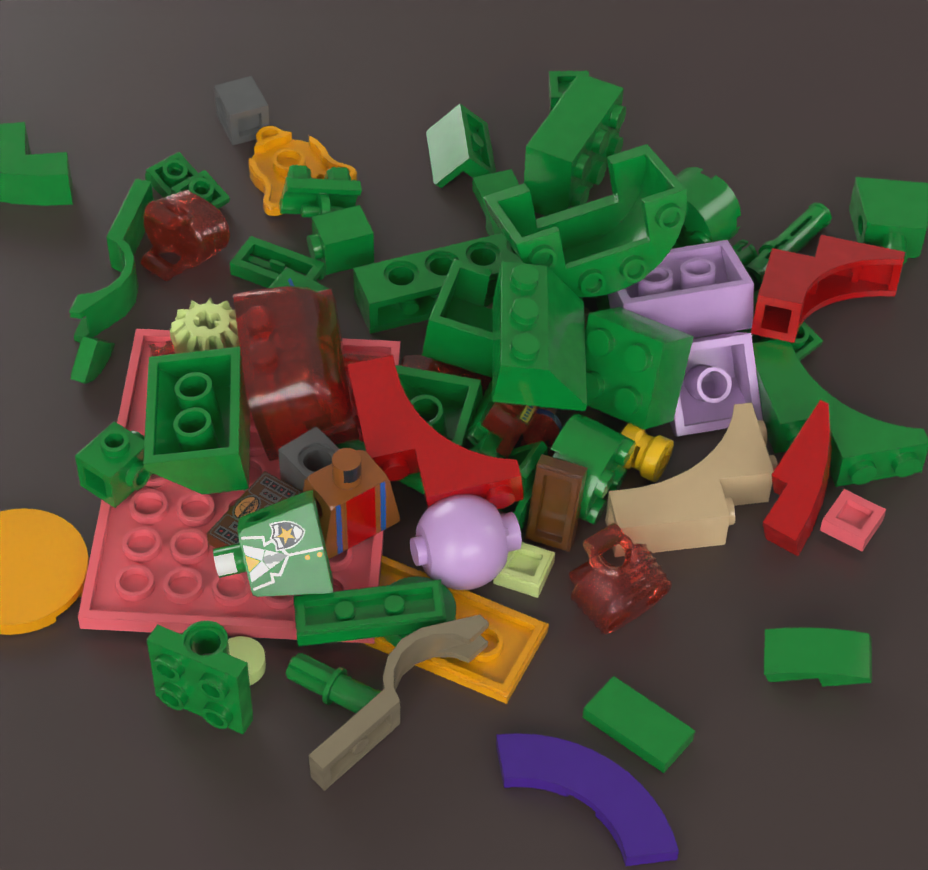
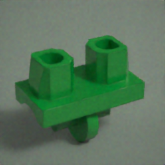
M291 165L279 202L280 213L301 214V217L312 218V216L354 207L358 196L362 192L361 181L351 180L347 168L332 167L326 170L324 179L311 178V171L307 166Z

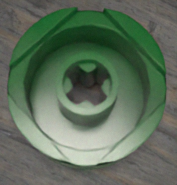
M698 167L686 168L676 175V178L687 189V210L681 232L672 249L722 240L729 241L738 233L740 226L737 227V218L741 216L740 205L734 192L723 179L717 175L709 178L701 174L700 172L704 169Z
M578 413V415L574 414L567 421L551 448V450L555 451L552 457L588 468L579 518L595 525L607 505V500L603 499L608 490H619L626 477L628 469L623 466L629 460L636 442Z

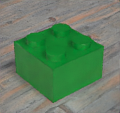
M621 307L589 313L585 329L587 405L627 423H631L643 430L672 422L694 336Z

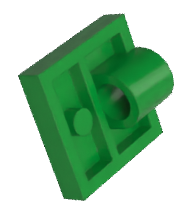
M198 621L190 625L181 635L157 624L147 638L156 697L172 709H185L203 717L210 725L218 729L229 728L244 735L253 721L248 663L230 655L228 634L224 627L213 621Z

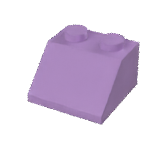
M731 332L694 338L674 420L669 422L674 436L678 437L728 428L732 419L734 404L752 403L757 420H763L751 333Z

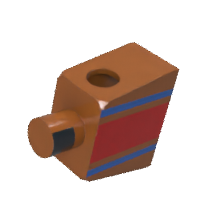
M352 448L337 450L332 456V464L310 474L304 481L303 492L310 490L314 492L329 559L400 522L390 480L364 450L356 451Z

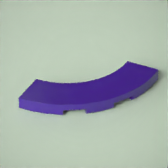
M520 733L496 735V748L504 788H536L557 793L564 797L571 795L582 801L596 812L595 816L613 836L621 851L625 866L677 860L679 849L664 813L643 785L618 764L592 749L556 737Z

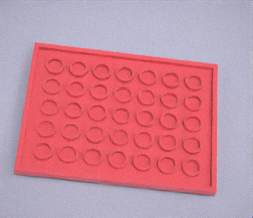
M136 329L117 423L129 431L139 432L144 437L149 357L174 354L170 330ZM247 334L246 348L242 349V354L250 380L249 487L264 471L280 479L278 449L306 433L307 426L314 417L364 442L347 364L393 354L395 365L400 366L401 341ZM152 474L143 488L135 490L116 508L101 500L78 621L80 629L152 633L158 624L183 634L190 625L198 621L208 620L223 626L228 636L231 637L245 636L250 638L297 640L294 596L299 595L256 597L252 595L247 572L221 578L217 574L213 555L215 547L208 544L207 532L247 490L200 494L156 474ZM385 530L329 559L333 576V592L380 586ZM375 638L349 640L341 642L374 644Z

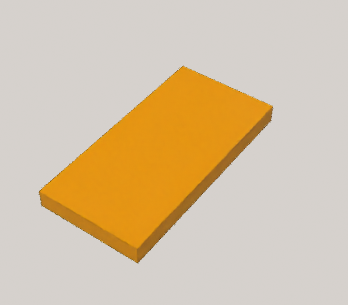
M382 555L380 586L391 585L407 577L419 576L430 578L422 571ZM448 588L456 602V620L481 615L489 622V627L481 634L488 641V646L469 663L454 657H434L417 663L415 666L507 704L547 634L549 624L468 590ZM375 637L374 644L363 643L387 654H390L395 648L384 637Z

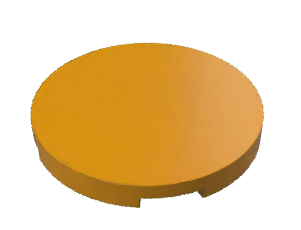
M24 508L0 512V634L2 635L24 634L45 628L55 623L58 615L67 610L78 597H82L89 564L87 547L78 530L58 515L42 510Z

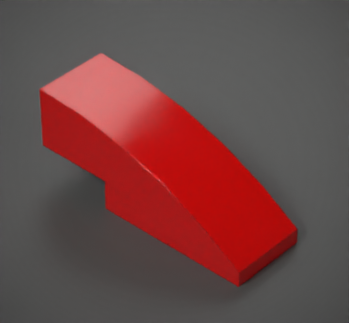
M822 400L818 402L771 475L774 493L780 496L763 521L765 538L796 556H799L813 531L824 501L829 479L832 448L829 404Z

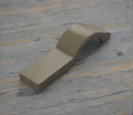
M481 615L422 627L401 639L387 658L383 674V690L309 754L311 778L324 791L328 789L400 725V700L395 690L402 676L415 664L434 657H454L467 663L471 662L488 646V641L481 634L489 627V622Z

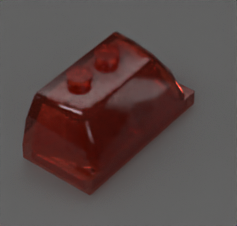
M283 286L233 294L247 400L269 461L279 459V448L316 426L335 445L359 439L336 300L332 289L316 292L308 287Z

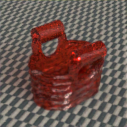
M188 190L151 201L145 208L143 218L144 229L153 247L144 254L141 259V265L164 281H169L173 276L181 274L186 268L192 269L210 259L211 256L226 248L230 239L229 225L224 215L210 202ZM171 252L176 253L181 258L176 264L172 265L159 255Z
M615 523L610 524L583 541V547L589 556V561L569 572L570 579L575 585L571 592V601L577 604V608L582 609L583 614L589 617V621L594 622L595 627L601 630V634L613 633L647 612L667 595L672 586V581L667 579L666 573L657 564L656 558H653L652 551L647 549V544H633L630 537L625 535ZM617 544H620L625 552V561L619 567L608 563L601 555Z

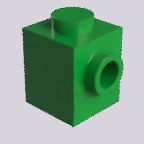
M115 421L111 423L75 455L80 486L114 508L135 490L143 488L153 474L146 471L143 465L145 437L137 431L127 430Z

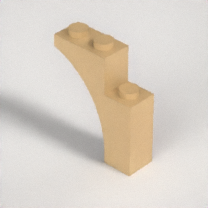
M752 403L734 404L732 419L724 437L707 457L691 469L665 481L648 486L609 491L605 521L615 557L725 545L728 527L735 523L734 506L769 502L772 487L771 475L778 463L774 455L768 454L766 448V426L763 420H757Z

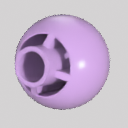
M471 494L450 496L432 504L418 522L416 537L410 539V550L415 565H422L425 573L431 579H441V583L444 586L454 590L476 589L491 582L504 568L508 552L519 550L522 545L521 530L513 512L500 514L491 502Z

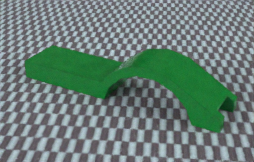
M134 180L106 237L111 267L121 273L120 277L106 288L93 293L78 294L69 311L70 317L81 319L74 333V341L81 342L83 336L94 338L125 317L136 303L139 288L134 255L155 213L151 181Z

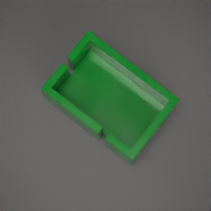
M579 73L526 145L524 183L531 192L534 212L548 216L587 203L590 189L594 184L599 185L604 178L608 165L607 157L620 153L623 146V138L619 136V132L626 116V107L622 106L624 88Z
M457 259L453 260L428 320L422 356L493 378V306L492 309L485 307L492 270Z

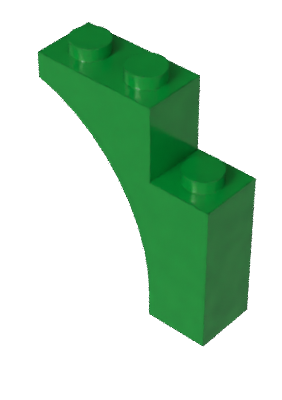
M775 339L753 343L762 417L766 426L767 437L774 453L785 452L789 449L818 402L822 400L829 404L832 447L829 473L835 487L851 484L862 485L873 480L896 476L907 477L914 473L922 472L928 453V437L924 429L883 422L843 404L830 395L810 376L797 357L791 342Z

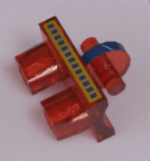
M494 402L481 426L502 438L496 451L508 458L521 434L529 444L543 441L547 447L553 446L562 430L559 418L546 409H538L539 407Z

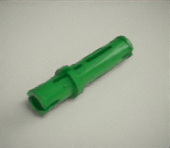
M818 202L811 204L775 240L765 242L760 247L758 255L748 265L744 266L754 282V291L760 290L772 248L798 253L824 227L831 223V212L824 204Z

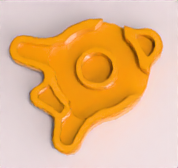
M276 126L263 127L256 134L254 155L248 160L249 173L255 187L265 194L263 209L267 215H282L279 202L291 165L307 166L311 171V178L324 179L326 170L332 167L347 168L351 180L357 181L356 169L334 160L328 154L327 149L312 136H309V142L292 139V132L283 131Z

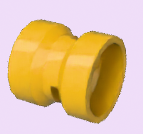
M631 423L627 424L621 434L635 441L636 445L629 460L623 467L627 469L632 467L639 470L643 478L652 482L658 481L670 460L674 441L662 435L652 437L645 430Z

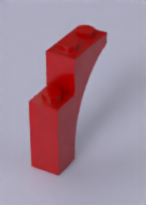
M825 235L820 236L815 257L772 248L757 298L751 334L795 343L797 332L804 320L824 306L852 298L895 297L905 252Z
M393 354L347 364L366 452L387 475L390 481H398L409 474L420 472L428 508L441 499L461 494L480 496L491 502L497 509L508 507L515 501L524 500L522 477L518 461L516 459L487 456L468 450L453 443L433 429L419 415L407 398L400 383Z

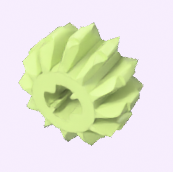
M211 298L208 299L206 304L201 305L191 301L189 310L178 309L177 317L171 323L170 338L171 342H173L174 354L241 347L242 351V349L246 348L247 329L244 328V319L241 316L240 310H232L228 301L218 305L214 304Z

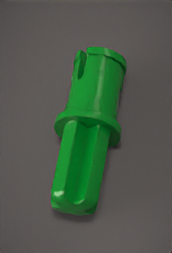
M303 653L293 656L286 670V677L289 680L322 696V701L325 704L331 705L334 702L354 713L360 711L381 692L379 689L376 690L348 676L345 668L338 667L334 669Z

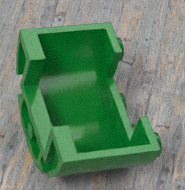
M648 144L607 157L613 195L536 219L531 192L524 183L483 196L486 207L522 263L548 266L578 297H597L615 293L643 280L664 260L674 246L685 220L687 189Z

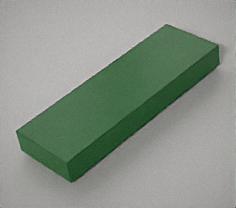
M441 579L334 591L326 594L294 596L298 646L410 634L422 627L446 622Z

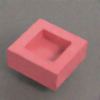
M844 489L823 518L820 531L863 551L883 522L886 509Z

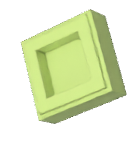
M522 542L519 550L508 552L507 562L502 571L493 579V584L538 598L554 564L555 552Z

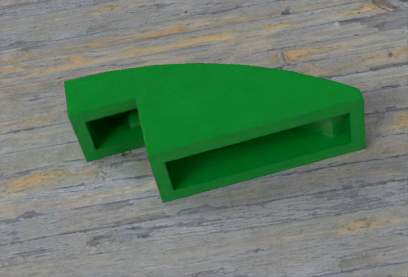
M25 122L0 124V202L41 206L73 205L72 177L68 153L31 154Z

